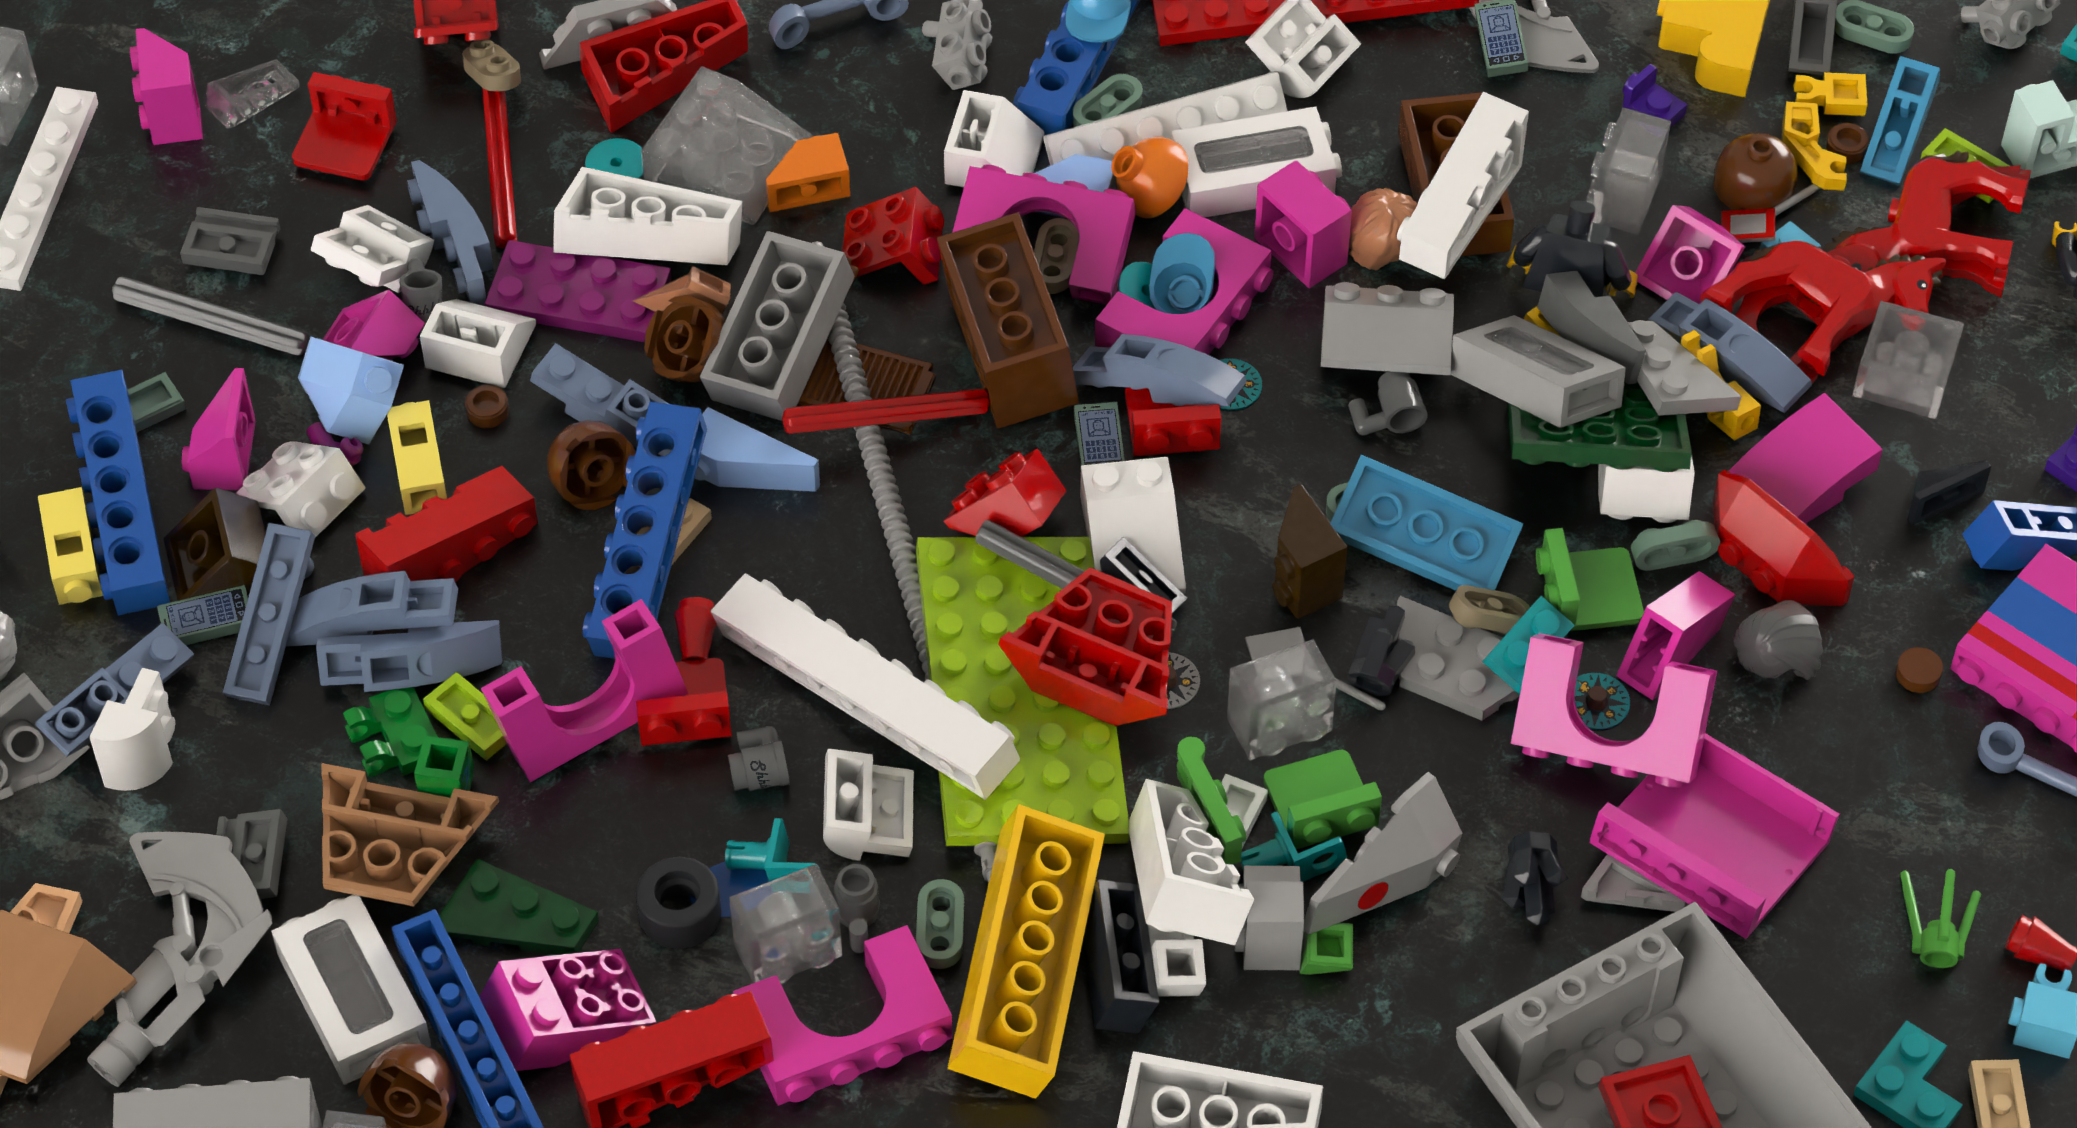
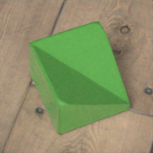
M1337 923L1312 934H1307L1303 931L1300 974L1312 975L1350 971L1353 969V924Z

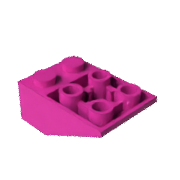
M621 948L499 961L479 996L516 1071L558 1066L570 1061L569 1054L579 1051L586 1044L592 1042L603 1043L623 1036L634 1027L656 1024V1020Z

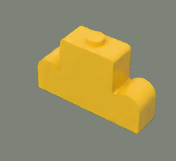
M1659 0L1657 16L1663 18L1658 46L1664 50L1698 56L1695 78L1702 87L1712 91L1746 97L1770 0Z

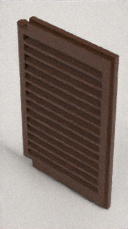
M829 336L797 405L812 406L847 402L845 400V392L842 389L843 383L839 379L840 373L836 369L837 364L831 351L832 345L828 341ZM857 343L856 349L860 353L859 359L862 361V368L865 371L864 378L868 381L867 387L871 391L870 397L872 399L929 394L936 378V374L930 372L933 369V363ZM916 421L880 424L878 426L911 435Z

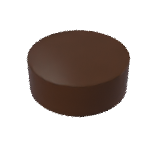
M1841 123L1835 125L1829 131L1826 150L1845 156L1846 164L1861 161L1866 155L1869 136L1862 127L1856 124Z
M482 385L471 390L466 396L465 409L467 418L477 427H496L502 424L509 415L507 395L497 386Z
M1923 647L1910 648L1899 657L1896 677L1899 683L1907 690L1915 693H1926L1938 686L1943 672V663L1940 657L1930 649Z

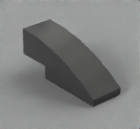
M1793 0L1788 58L1789 72L1816 75L1830 73L1837 0Z
M1578 271L1546 274L1537 308L1562 338L1625 366L1624 382L1635 384L1646 349L1611 296L1594 297Z

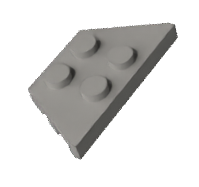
M598 0L574 6L567 15L566 22L559 26L553 34L555 41L553 48L542 49L539 52L543 69L580 61L579 42L676 11V4L671 0Z
M1402 596L1398 598L1397 606L1405 610V619L1398 635V642L1402 638L1412 641L1415 646V655L1399 675L1400 687L1481 721L1498 711L1501 704L1513 701L1520 696L1482 662L1503 637L1477 627L1474 629L1466 628L1447 614Z

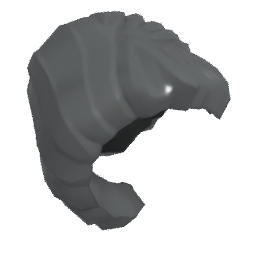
M1785 600L1753 613L1742 621L1733 636L1739 664L1750 673H1755L1761 677L1777 678L1788 670L1794 669L1795 671L1793 672L1797 676L1809 680L1811 677H1816V673L1821 667L1820 658L1824 650L1818 621L1810 611L1793 600Z

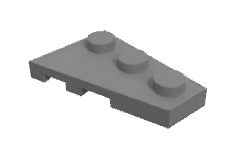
M1644 320L1628 322L1646 349L1637 381L1658 416L1738 410L1742 396L1654 321Z

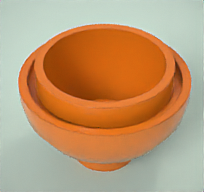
M1152 137L1141 140L1132 147H1122L1115 154L1111 165L1112 173L1116 176V189L1126 193L1129 198H1133L1136 216L1149 219L1163 214L1176 203L1185 188L1188 177V157L1186 151L1179 143L1164 137Z

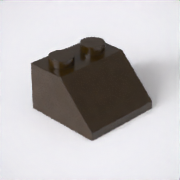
M1302 484L1293 487L1279 532L1277 556L1274 558L1276 567L1275 582L1272 584L1273 592L1278 602L1283 607L1288 606L1297 619L1343 598L1348 548Z
M215 487L163 538L178 601L245 585L247 595L250 593L266 535L257 500Z

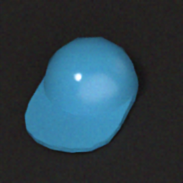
M1069 0L1066 11V28L1072 36L1079 40L1101 43L1113 41L1123 34L1127 26L1131 0Z
M1183 233L1164 240L1156 249L1149 285L1150 299L1156 310L1168 314H1187L1197 311L1210 303L1213 296L1215 253L1210 243L1200 235Z

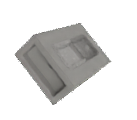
M1513 315L1454 334L1450 375L1561 428L1622 407L1626 367Z

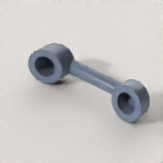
M822 0L803 7L791 3L782 6L773 14L768 30L777 47L789 49L799 44L806 37L810 21L862 4L866 6L870 15L875 19L882 21L892 20L905 13L909 2L908 0Z
M1993 722L1982 730L1977 750L1980 760L1988 769L1997 773H2009L2016 769L2077 797V777L2024 754V739L2015 727L2004 722Z

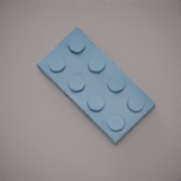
M1364 455L1360 456L1330 522L1344 543L1453 590H1457L1461 585L1495 590L1523 526V523Z

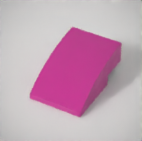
M1823 393L1767 434L1729 472L1751 479L1806 524L1843 501L1846 489L1877 471L1883 449L1830 397Z

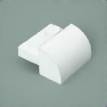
M1285 0L1245 41L1270 70L1269 73L1278 72L1283 93L1296 98H1306L1313 95L1361 45L1335 14L1326 19L1311 0Z
M366 205L343 212L339 228L315 235L311 251L326 258L325 261L329 265L346 269L358 275L359 280L367 285L375 287L384 285L399 293L401 292L400 277L408 272V262L411 259L419 258L425 266L434 240L379 210Z
M142 668L125 704L107 700L89 737L104 786L107 788L124 791L144 788L163 777L173 763L167 743L173 736L175 719L171 716L168 705V693L164 691L158 671Z
M828 749L825 756L823 840L826 846L842 857L860 861L863 851L909 857L913 848L914 770L873 765V754Z

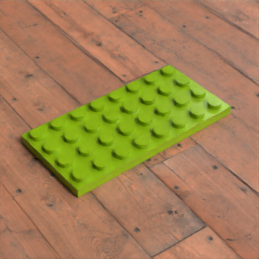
M917 537L916 558L929 680L936 683L945 692L947 697L958 703L960 700H963L970 704L985 721L990 724L997 721L1007 727L1015 737L1013 744L1020 757V761L986 800L938 771L946 846H977L983 842H993L997 845L1001 828L1018 804L1104 833L1103 844L1128 843L1130 837L1129 819L1117 727L1033 692L998 645L999 639L1008 631L1013 633L1025 624L1027 616L1034 611L1040 612L1054 600L1055 594L1062 589L977 544L975 541L976 537ZM1022 537L1084 571L1090 567L1094 569L1089 537Z

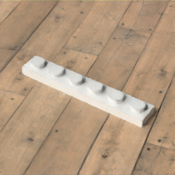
M1271 72L1043 136L1050 166L1075 154L1100 157L1112 161L1115 154L1122 147H1132L1135 143L1152 137L1171 139V131L1287 112L1279 74L1278 72Z
M56 87L0 220V288L22 290L98 106L96 92Z

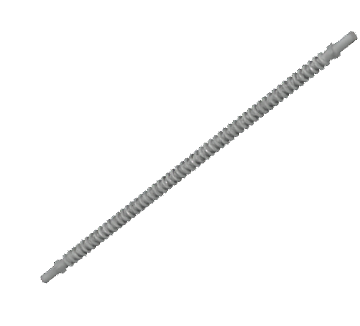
M812 242L813 244L823 246L821 242ZM843 302L829 333L828 341L832 345L831 351L837 364L836 369L840 373L839 379L843 383L842 389L845 392V400L847 402L871 400V391L867 387V379L864 378L865 371L862 368V361L859 359L860 353L856 349L857 343L854 340L851 323L848 321L849 315L845 311L846 305ZM878 425L853 427L856 431V438L859 441L858 446L862 450L861 457L865 460L864 467L868 470L867 477L873 490L872 496L876 500L875 506L879 510L878 516L882 520L881 526L885 530L884 537L887 539V547L890 549L889 555L893 559L892 566L896 570L895 576L899 580L898 586L902 590L901 597L905 600L904 607L908 611L907 617L911 621L910 628L914 631L913 638L917 642L916 649L920 652V661L923 662L922 670L926 673L925 680H929L921 593L915 554L916 548L912 544L913 537L909 534L910 527L907 525V517L904 515L905 509L901 505L902 498L898 495L899 488L895 485L896 478L892 475L893 468L889 465L890 458L886 455L887 448L884 445L885 440L881 436L882 430ZM983 842L974 846L975 854L981 856L982 875L984 880L988 881V884L997 845L993 842Z

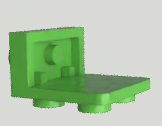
M1563 528L1545 530L1543 546L1536 549L1537 570L1539 575L1544 574L1546 583L1544 586L1545 599L1575 625L1570 631L1640 623L1644 610L1630 554L1627 549L1617 547L1568 553Z
M1337 750L1267 770L1264 774V785L1295 849L1379 826L1382 801L1376 782L1363 785L1350 754L1345 750Z

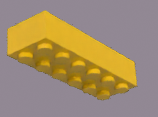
M1018 804L1001 828L947 1069L1035 1099L1055 1076L1105 837L1104 833Z

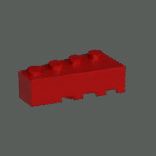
M707 0L579 42L581 70L610 133H613L748 52V23L736 0Z
M500 466L457 486L453 496L444 500L435 496L423 502L420 512L407 518L400 512L386 519L385 525L387 527L374 533L369 528L355 533L364 576L406 571L410 581L454 578L456 582L463 573L481 561H487L492 558L500 548L515 538L523 537L529 533L533 526L538 524L534 497L503 466Z
M752 991L740 995L729 994L723 996L714 1004L694 1011H680L663 1022L651 1026L634 1027L623 1036L603 1043L592 1042L583 1046L579 1051L569 1054L578 1101L589 1128H619L627 1123L632 1128H638L650 1122L648 1113L670 1103L675 1104L679 1108L693 1101L694 1097L701 1091L702 1086L711 1083L713 1087L719 1088L774 1061L771 1036Z

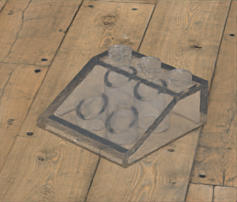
M701 66L642 148L644 180L742 201L741 221L754 225L768 205L766 178L797 140L811 138L812 134L737 79Z

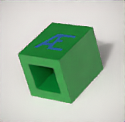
M424 736L414 772L417 791L451 798L454 788L470 791L475 772L470 742Z

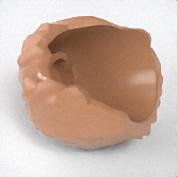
M1377 188L1360 196L1357 203L1351 208L1349 248L1351 250L1349 255L1354 258L1355 262L1369 270H1379L1390 262L1398 261L1401 241L1397 240L1398 230L1403 220L1407 216H1412L1418 203L1413 201L1409 195L1387 188Z

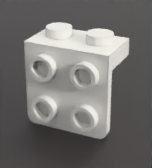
M287 442L273 452V458L265 466L245 478L243 487L236 494L257 500L260 508L276 510L286 526L312 531L316 537L366 487L340 448L301 442Z

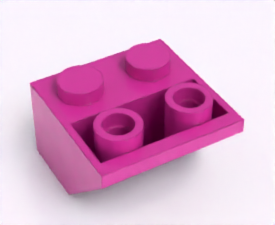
M145 28L136 29L137 46L130 47V57L133 71H139V74L132 78L135 102H143V105H139L142 130L150 129L153 145L203 139L200 104L188 53Z

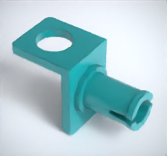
M1276 811L1271 813L1276 832L1274 833L1275 838L1242 852L1240 863L1243 870L1244 866H1281L1284 864L1287 866H1300V882H1304L1339 867L1347 859L1341 837L1333 838L1301 853H1297L1280 815ZM1326 853H1334L1328 860L1313 864L1314 860Z
M782 818L774 819L771 837L768 838L767 842H737L735 840L727 842L725 850L727 869L765 870L773 894L823 895L825 891V885L817 864L786 862L790 841ZM789 874H801L809 878L811 882L799 884L790 881L786 876Z

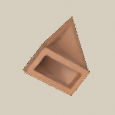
M692 266L689 274L633 300V302L656 312L657 310L664 311L668 305L672 304L668 300L673 297L690 295L713 305L722 314L730 300L731 284Z

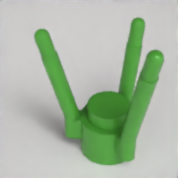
M1948 869L1943 889L1940 920L1930 921L1927 924V928L1922 932L1908 871H1902L1900 873L1902 889L1913 936L1912 952L1920 954V960L1930 967L1948 968L1956 965L1958 960L1964 959L1965 942L1978 908L1981 893L1977 890L1972 892L1957 932L1956 926L1951 922L1955 871Z

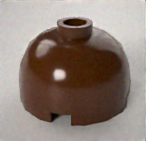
M1748 133L1738 136L1723 148L1715 164L1713 189L1719 200L1731 210H1741V208H1774L1792 197L1797 185V161L1789 147L1779 138L1766 133Z
M690 295L675 296L668 300L672 304L668 305L664 311L657 310L649 322L645 334L644 349L646 356L652 358L653 365L656 367L652 368L657 374L681 383L702 382L700 375L710 354L718 344L726 319L716 307Z
M580 421L567 426L558 433L551 443L547 455L548 477L560 496L569 501L573 506L582 510H597L612 504L617 499L611 495L618 492L622 486L627 487L626 464L629 456L635 455L636 451L626 437L610 425L602 421Z
M408 1042L389 1047L379 1054L365 1070L357 1090L359 1098L363 1094L368 1104L365 1110L366 1114L380 1128H444L451 1116L458 1095L455 1072L447 1059L432 1048Z

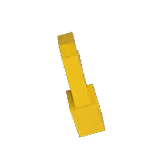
M1786 101L1781 141L1789 147L1798 165L1811 179V183L1823 190L1845 191L1847 173H1844L1846 157L1822 149L1818 145L1820 134L1818 104Z
M1695 330L1681 336L1680 344L1724 381L1718 368L1716 348L1710 344L1701 349L1699 342L1701 335ZM1734 380L1727 384L1742 396L1738 410L1707 412V417L1735 441L1758 429L1761 405Z

